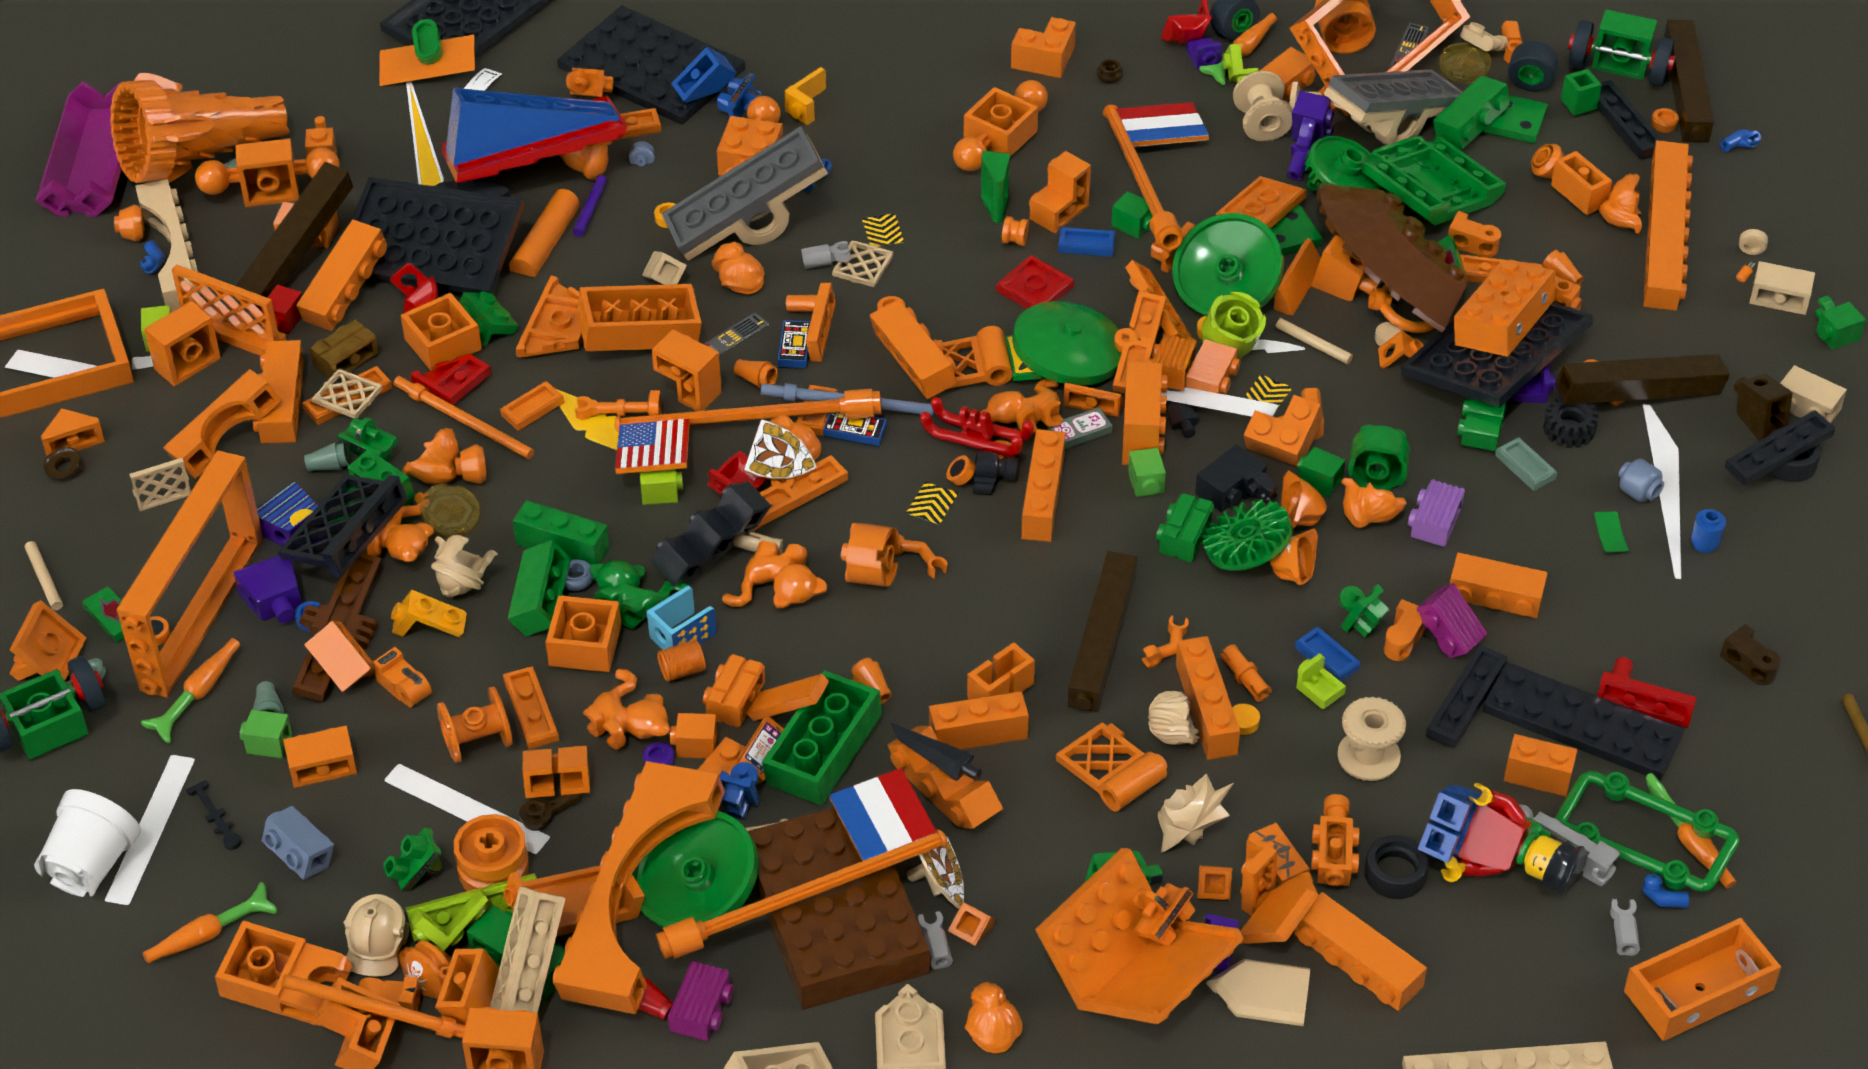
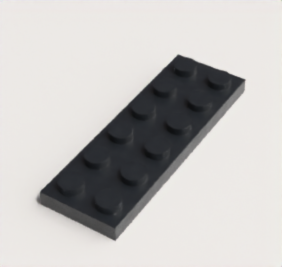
M1506 662L1484 702L1482 710L1486 714L1647 776V774L1653 773L1659 781L1662 780L1684 732L1682 728Z

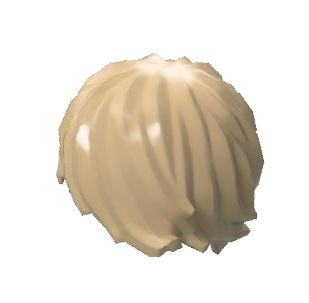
M1165 691L1160 693L1149 706L1150 731L1166 744L1181 745L1190 743L1192 745L1197 743V739H1199V736L1196 735L1199 730L1194 728L1189 716L1191 710L1190 701L1187 700L1188 697L1182 692Z

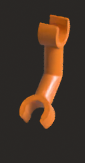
M899 534L900 553L894 552V555H900L903 552L919 553L928 565L927 573L930 577L935 579L936 570L934 567H939L945 574L947 573V561L943 557L935 556L925 542L905 540Z
M1173 615L1169 618L1168 632L1171 634L1169 644L1160 647L1149 645L1143 649L1147 657L1141 660L1147 668L1155 667L1163 658L1177 654V642L1182 640L1188 630L1189 620L1187 617L1182 626H1177L1173 623Z

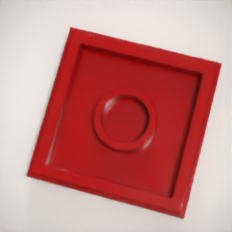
M1031 255L996 284V291L1028 309L1039 303L1058 301L1074 287L1075 279Z

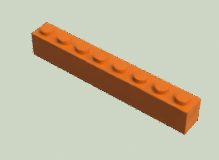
M1658 140L1655 142L1651 163L1643 307L1677 311L1679 300H1685L1687 284L1682 283V281L1686 280L1688 265L1683 264V262L1687 261L1689 246H1684V244H1687L1689 237V227H1685V225L1688 226L1690 209H1686V207H1689L1691 191H1686V189H1690L1692 173H1687V171H1691L1693 156L1688 155L1689 144Z

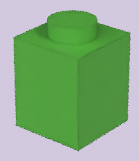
M1150 448L1129 451L1128 474L1135 497L1164 493L1166 472L1159 449Z
M251 710L247 722L244 721L240 728V739L244 741L246 753L284 758L286 750L283 739L292 737L288 714Z

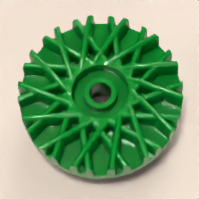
M1340 136L1322 137L1314 142L1305 157L1307 159L1304 164L1307 166L1305 171H1311L1309 178L1314 179L1312 184L1320 180L1325 184L1375 190L1382 188L1381 185L1362 172L1366 160L1369 161L1371 153L1355 141Z
M1260 499L1257 502L1252 501V507L1247 510L1243 502L1239 508L1234 506L1233 509L1236 515L1233 517H1229L1227 512L1223 511L1224 516H1217L1219 526L1210 522V528L1206 529L1208 535H1203L1204 548L1213 565L1224 570L1241 571L1258 567L1279 555L1292 537L1293 525L1286 509L1283 506L1279 507L1277 501L1272 502L1270 500L1267 506H1265L1263 500Z

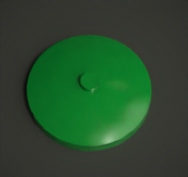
M1241 213L1216 215L1196 225L1183 238L1173 260L1172 273L1174 285L1184 303L1195 313L1203 317L1208 314L1217 297L1230 295L1231 292H1242L1250 295L1261 305L1259 309H1261L1274 296L1281 283L1284 272V256L1275 234L1262 221Z
M1065 301L1039 303L1023 311L1015 323L1012 343L1017 356L1035 373L1058 383H1070L1080 386L1106 381L1116 374L1121 357V352L1114 346L1115 334L1119 330L1118 327L1102 313L1081 304Z
M717 811L715 819L691 825L666 838L653 848L638 864L632 875L645 894L640 910L654 925L661 929L692 916L695 922L701 920L703 923L737 910L745 903L755 885L759 868L758 851L753 838L738 820L726 813Z

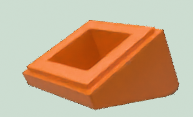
M963 902L948 932L977 947L994 926L996 919Z

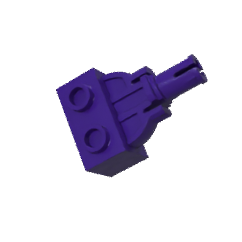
M1299 91L1292 110V138L1296 144L1293 143L1291 145V155L1293 157L1287 171L1288 178L1292 180H1302L1306 168L1304 164L1307 159L1305 157L1314 142L1322 137L1333 135L1335 126L1332 123L1334 109H1331L1330 98Z

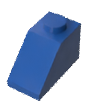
M706 47L671 84L682 100L687 103L720 92L737 72L724 55Z

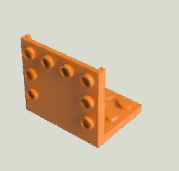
M1121 848L1035 929L1078 1010L1159 1024L1167 1019L1170 1012L1181 1001L1187 999L1191 995V991L1202 980L1208 978L1212 974L1213 969L1223 959L1229 957L1244 938L1238 928L1191 921L1181 922L1176 919L1171 927L1176 931L1177 937L1170 946L1160 945L1150 938L1139 936L1134 931V928L1144 916L1142 911L1147 906L1142 901L1141 896L1145 891H1153L1133 852L1128 848Z

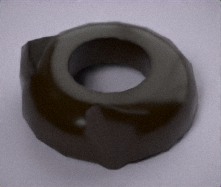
M62 446L47 456L44 462V470L53 480H67L83 471L82 459L79 452L74 448ZM71 461L68 469L64 471L57 470L61 463Z

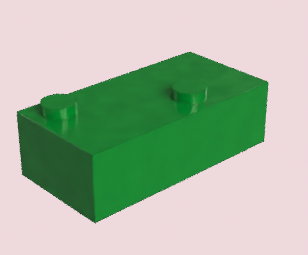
M825 670L822 674L829 682L818 702L814 705L797 709L762 761L766 785L820 806L824 804L883 714L879 690Z

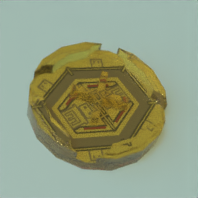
M1464 42L1455 43L1444 48L1443 53L1440 54L1438 66L1440 71L1453 81L1473 83L1481 75L1486 77L1489 74L1492 60L1487 51L1479 47H1471L1470 43Z
M441 483L432 486L425 492L420 506L421 517L424 522L433 526L435 532L446 536H462L470 533L476 527L480 516V506L475 496L464 487L458 485L452 487Z

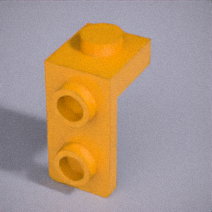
M820 67L784 91L785 111L806 125L815 121L814 100L812 98L826 89L825 69Z
M411 590L401 603L397 602L392 610L391 619L394 620L392 633L403 637L415 621H419L456 637H461L464 633L467 613L462 609Z

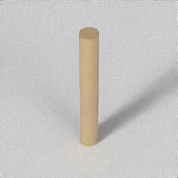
M1282 318L1277 321V329L1347 365L1352 361L1353 354Z
M29 541L24 546L51 609L59 610L63 607L62 600L36 542Z

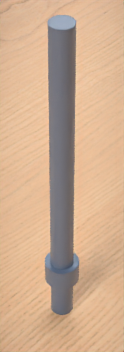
M762 383L761 395L782 397L783 401L795 402V399L824 401L844 397V393L796 388L797 385L785 383V386ZM881 398V410L913 414L928 412L933 416L931 404Z

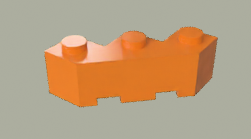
M916 726L911 729L914 732L939 741L931 726ZM898 738L887 745L892 753L890 758L897 769L902 768L907 779L958 828H975L1003 809L989 781H974L966 775L955 781L945 772L899 741Z

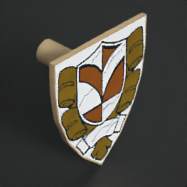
M761 419L744 472L768 479H791L803 476L817 468L810 451L799 438L789 430Z
M946 837V847L942 848L941 846L920 854L919 857L922 864L908 870L907 877L912 883L926 877L934 897L943 894L949 902L960 909L964 902L963 878L949 838Z

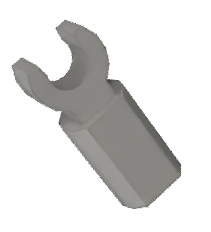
M847 241L835 243L833 246L824 244L801 249L805 270L831 265L833 261L847 262L851 260Z
M1613 899L1610 915L1614 919L1617 953L1619 955L1634 956L1640 951L1637 923L1634 917L1637 908L1636 902L1630 900L1628 910H1622L1617 905V899Z
M937 911L936 922L932 924L925 922L923 914L919 915L918 923L930 950L931 967L933 969L949 967L953 959L945 931L943 930L942 914L940 911Z

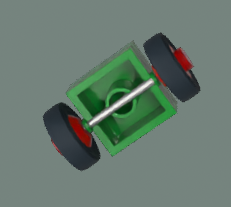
M1605 10L1599 27L1597 41H1594L1593 38L1594 23L1580 20L1576 33L1571 34L1568 49L1571 50L1569 65L1583 68L1587 56L1590 55L1592 50V52H1595L1592 69L1643 80L1647 66L1650 63V83L1663 85L1668 71L1672 72L1676 58V56L1672 55L1674 40L1661 37L1657 49L1652 54L1651 49L1657 20Z
M79 656L67 662L71 676L70 685L66 684L59 670L56 669L0 693V702L3 711L0 710V752L13 746L9 733L10 727L29 760L89 734L82 710L74 697L77 696L81 699L85 708L90 713L102 709L106 704L101 689L104 687L97 670L93 671L84 656Z

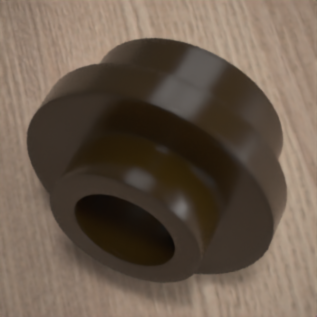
M1105 59L1097 68V76L1102 81L1112 83L1122 78L1123 69L1117 60Z

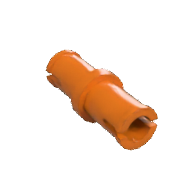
M1235 644L1227 646L1223 650L1224 653L1220 654V657L1235 673V680L1248 689L1256 702L1265 700L1269 696L1268 693L1272 692V689L1257 673L1258 668L1253 662H1248Z

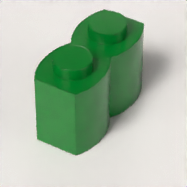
M1472 398L1470 400L1465 399L1462 416L1466 417V419L1460 418L1457 436H1462L1461 445L1496 451L1507 401L1499 408Z

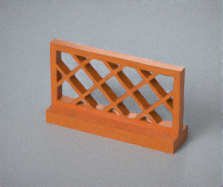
M177 264L171 269L180 307L189 302V296L191 298L190 301L194 302L212 317L217 340L259 356L261 353H265L266 341H287L286 335L278 332L271 299ZM184 278L188 279L194 287L192 288ZM208 287H210L217 294V296H215ZM198 290L208 300V302H206L196 291ZM230 295L234 296L241 303V305H239ZM220 299H222L232 310L230 311V310L220 301ZM254 304L263 307L264 314ZM244 308H246V309L254 316V318H255L254 320H253L252 317L244 310Z

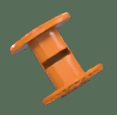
M488 687L489 705L480 708L470 707L463 713L451 717L444 702L437 704L442 734L455 763L461 762L459 745L499 733L505 747L512 745V735L507 714L495 687Z

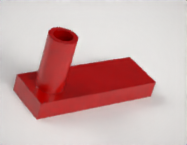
M1625 657L1615 660L1611 673L1604 671L1598 697L1661 721L1686 728L1689 727L1697 697L1631 679L1633 663Z

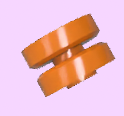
M498 814L481 815L469 820L458 830L454 839V855L457 863L458 877L465 890L470 891L507 881L512 872H518L520 877L529 875V858L525 833L521 826L510 817Z

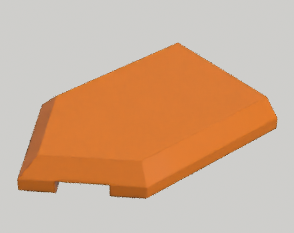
M1309 871L1296 875L1267 894L1240 931L1244 938L1240 944L1285 942L1288 940L1319 896Z

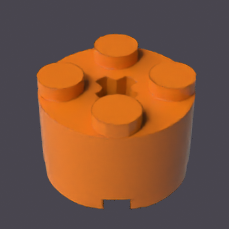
M852 523L849 543H844L841 550V559L846 561L847 566L845 581L847 583L881 587L890 586L895 579L898 563L893 562L894 552L900 553L898 530L889 526Z

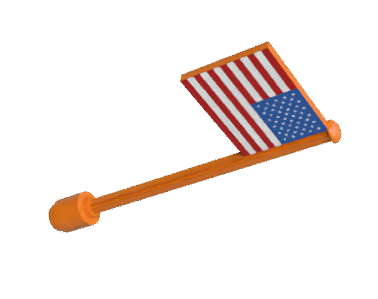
M872 388L844 391V397H839V399L625 418L618 416L614 423L616 431L619 432L615 471L616 474L687 468L690 425L766 419L781 415L789 417L836 412L846 414L847 420L875 417V414H882L880 391H872Z

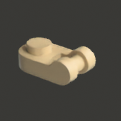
M1470 22V25L1463 26L1460 34L1461 38L1482 50L1504 51L1506 49L1508 39L1505 36H1493L1484 31L1485 27L1475 22Z

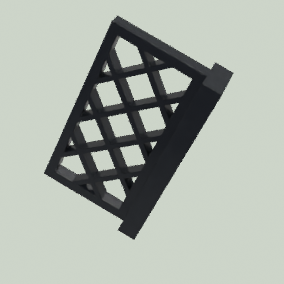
M346 474L278 551L280 558L326 567L329 569L331 576L341 578L408 500L399 476L388 475L384 481ZM350 486L359 487L344 493ZM374 492L370 497L366 498L367 494ZM362 497V500L346 505V502ZM342 504L341 508L328 512L330 508ZM356 512L354 516L349 517V514ZM345 516L344 520L329 525L330 521ZM325 524V527L310 532L314 527ZM340 531L336 536H332L333 533ZM328 536V539L312 544V541ZM308 544L307 547L294 551L296 547ZM322 551V556L315 555V553Z

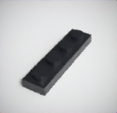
M1611 80L1601 82L1602 86L1597 108L1640 158L1653 155L1656 140H1663Z
M1814 410L1727 459L1725 468L1746 486L1834 436L1835 427Z
M1479 644L1427 727L1426 736L1455 748L1495 684L1507 662L1508 656Z

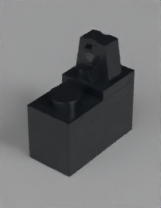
M1236 444L1197 474L1195 495L1212 501L1214 508L1222 513L1231 505H1236L1241 498L1246 501L1252 495L1269 503L1270 500L1272 501L1277 497L1278 485L1266 474L1267 465Z

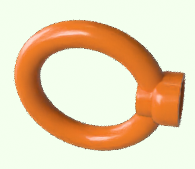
M1386 284L1382 288L1374 287L1371 290L1368 308L1380 310L1384 317L1396 327L1411 333H1426L1434 329L1433 326L1425 321L1414 322L1397 314L1390 306L1392 296Z

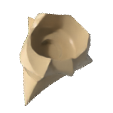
M1205 774L1193 786L1186 785V790L1176 789L1170 799H1165L1161 810L1158 811L1159 824L1164 833L1161 853L1172 848L1183 839L1194 846L1198 839H1203V830L1229 817L1230 815L1220 803L1234 783L1215 791L1207 774Z

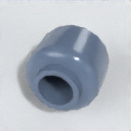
M1641 458L1634 460L1632 463L1626 462L1618 474L1620 477V489L1641 503L1656 499L1664 487L1661 470Z

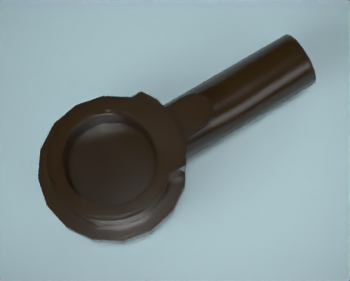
M563 795L547 803L535 800L529 801L520 808L519 818L527 829L533 831L541 830L551 822V817L556 815L558 811L580 802V795Z

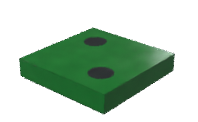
M1509 95L1510 105L1483 132L1535 144L1547 112L1548 104Z
M1300 204L1270 228L1280 243L1283 255L1298 252L1307 238L1312 240L1315 247L1322 245L1321 235Z

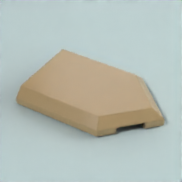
M1243 959L1214 976L1206 983L1214 993H1218L1228 1004L1229 1010L1236 1017L1304 1026L1310 968Z
M906 984L898 992V996L888 1005L884 1004L875 1013L877 1069H946L943 1010L934 1003L927 1002L918 995L917 990Z

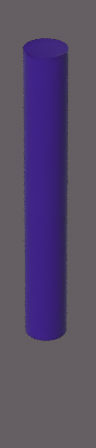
M599 175L593 185L573 229V234L577 237H582L607 183L605 176Z

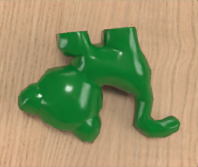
M611 560L605 565L594 563L590 566V574L599 586L594 599L619 601L621 623L630 629H634L641 621L647 619V611L667 599L670 592H678L688 586L686 583L673 586L669 581H665L658 592L638 588L640 582L645 577V567L642 565H632L623 560Z

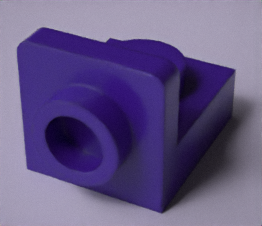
M1212 38L1187 42L1186 51L1196 69H1199L1200 66L1220 63L1222 58L1221 42L1214 43Z
M1549 364L1541 370V375H1535L1511 397L1512 402L1547 403L1548 393L1554 391L1555 377L1550 375Z

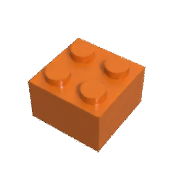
M451 293L401 314L405 341L430 371L436 370L435 364L452 361L457 357L482 350L478 324Z
M192 301L144 328L154 370L174 387L221 359L212 317Z
M558 595L546 639L549 666L610 672L622 626L619 601Z
M492 1007L469 1008L462 1040L467 1069H540L544 1048L538 1013L527 1010H496Z

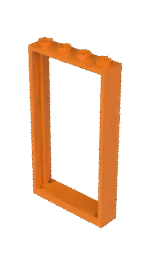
M1323 0L1289 28L1326 87H1329L1328 84L1332 75L1345 74L1313 25L1343 0ZM1430 0L1444 23L1386 72L1408 71L1467 21L1470 15L1460 0ZM1341 109L1345 116L1351 115L1346 110Z
M105 289L0 315V341L100 315L115 360L112 363L0 392V418L134 382L130 364Z
M217 450L117 608L139 691L148 695L169 697L235 588L236 582L233 572L248 566L264 540L246 458L243 456ZM222 501L230 539L159 652L150 615Z

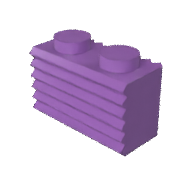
M1433 479L1430 480L1427 490L1421 488L1416 504L1419 508L1418 510L1412 509L1408 520V526L1412 527L1411 537L1446 547L1462 509L1465 493L1463 487H1453L1451 484L1447 485L1440 481L1436 482Z

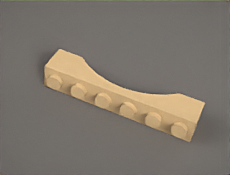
M168 179L135 185L140 207L143 210L144 223L158 230L171 243L170 255L164 267L158 273V278L165 305H170L171 312L180 308L171 269L177 264L196 272L198 270L195 259L189 260V258L194 257L190 241L184 242L189 237L186 224H180V222H184L181 206L175 207V205L180 204L176 188L170 189ZM184 278L193 288L194 286L190 283V281Z

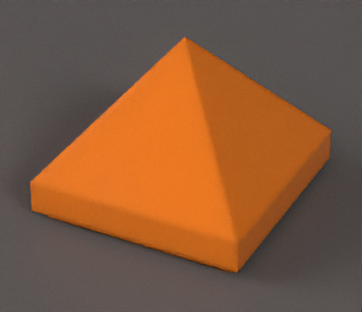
M1199 865L1197 898L1230 901L1232 867Z

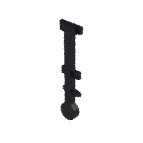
M207 780L186 789L189 795L194 796L197 794L209 812V815L205 816L208 823L213 820L218 827L214 832L224 835L223 842L225 848L228 850L239 848L241 845L240 836L236 833H231L229 830L234 825L233 822L224 823L221 816L225 815L226 812L223 808L216 810L204 792L209 786Z

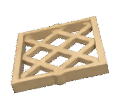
M852 240L848 248L850 252L853 250L855 254L850 256L851 259L857 258L859 263L851 265L847 261L845 262L847 266L842 267L844 262H838L832 271V276L846 279L853 283L856 282L875 287L893 258L894 252ZM856 248L864 249L866 251L858 252ZM874 253L882 254L883 256L876 257ZM870 254L872 257L870 260L864 261L861 257ZM875 263L877 268L869 270L867 265ZM862 266L865 270L863 272L856 273L854 268ZM847 270H850V272L852 273V275L846 274V273H843V272H844V271H847ZM868 275L870 280L861 277Z
M338 369L313 396L312 402L351 418H358L366 407L371 405V402L383 388L378 383ZM341 377L342 383L333 384L338 378ZM358 384L359 389L348 391L347 386ZM344 387L345 392L334 394L333 389ZM327 390L330 391L331 395L321 397ZM373 391L368 397L365 398L364 392ZM361 394V399L351 401L350 395ZM346 397L348 402L337 404L336 399ZM362 403L357 410L353 409V405Z
M182 458L129 474L133 486L132 492L136 498L139 511L187 497L191 493L188 482L189 477ZM178 467L182 469L181 475L174 474ZM158 473L165 475L160 482L153 480ZM170 477L177 479L172 486L165 484ZM137 480L144 481L140 488L136 487L135 482ZM181 481L185 482L186 487L184 490L177 488ZM149 484L156 485L152 492L145 490ZM161 487L168 489L164 496L157 494ZM141 494L148 496L144 502L140 501L139 496Z

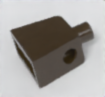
M1767 374L1749 379L1742 377L1735 382L1734 390L1739 394L1738 416L1759 441L1766 438L1772 431L1789 424L1792 391Z

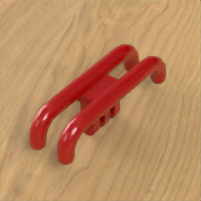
M934 397L931 400L933 412L943 422L962 427L961 433L938 427L932 421L931 415L928 412L920 414L921 425L931 436L963 446L995 452L1002 456L1013 457L1018 455L1023 449V442L1029 440L1034 433V425L1030 420L1023 422L1022 430L993 424L989 412L983 411L980 413V410L977 409L970 411L969 407L962 406L959 415L951 413L945 409L942 400L938 397ZM992 436L1011 440V445L991 441L990 439Z

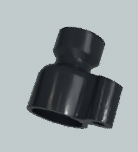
M977 451L973 493L991 495L998 477H1003L1004 480L1015 481L1018 458L1006 457L1001 459L995 452Z

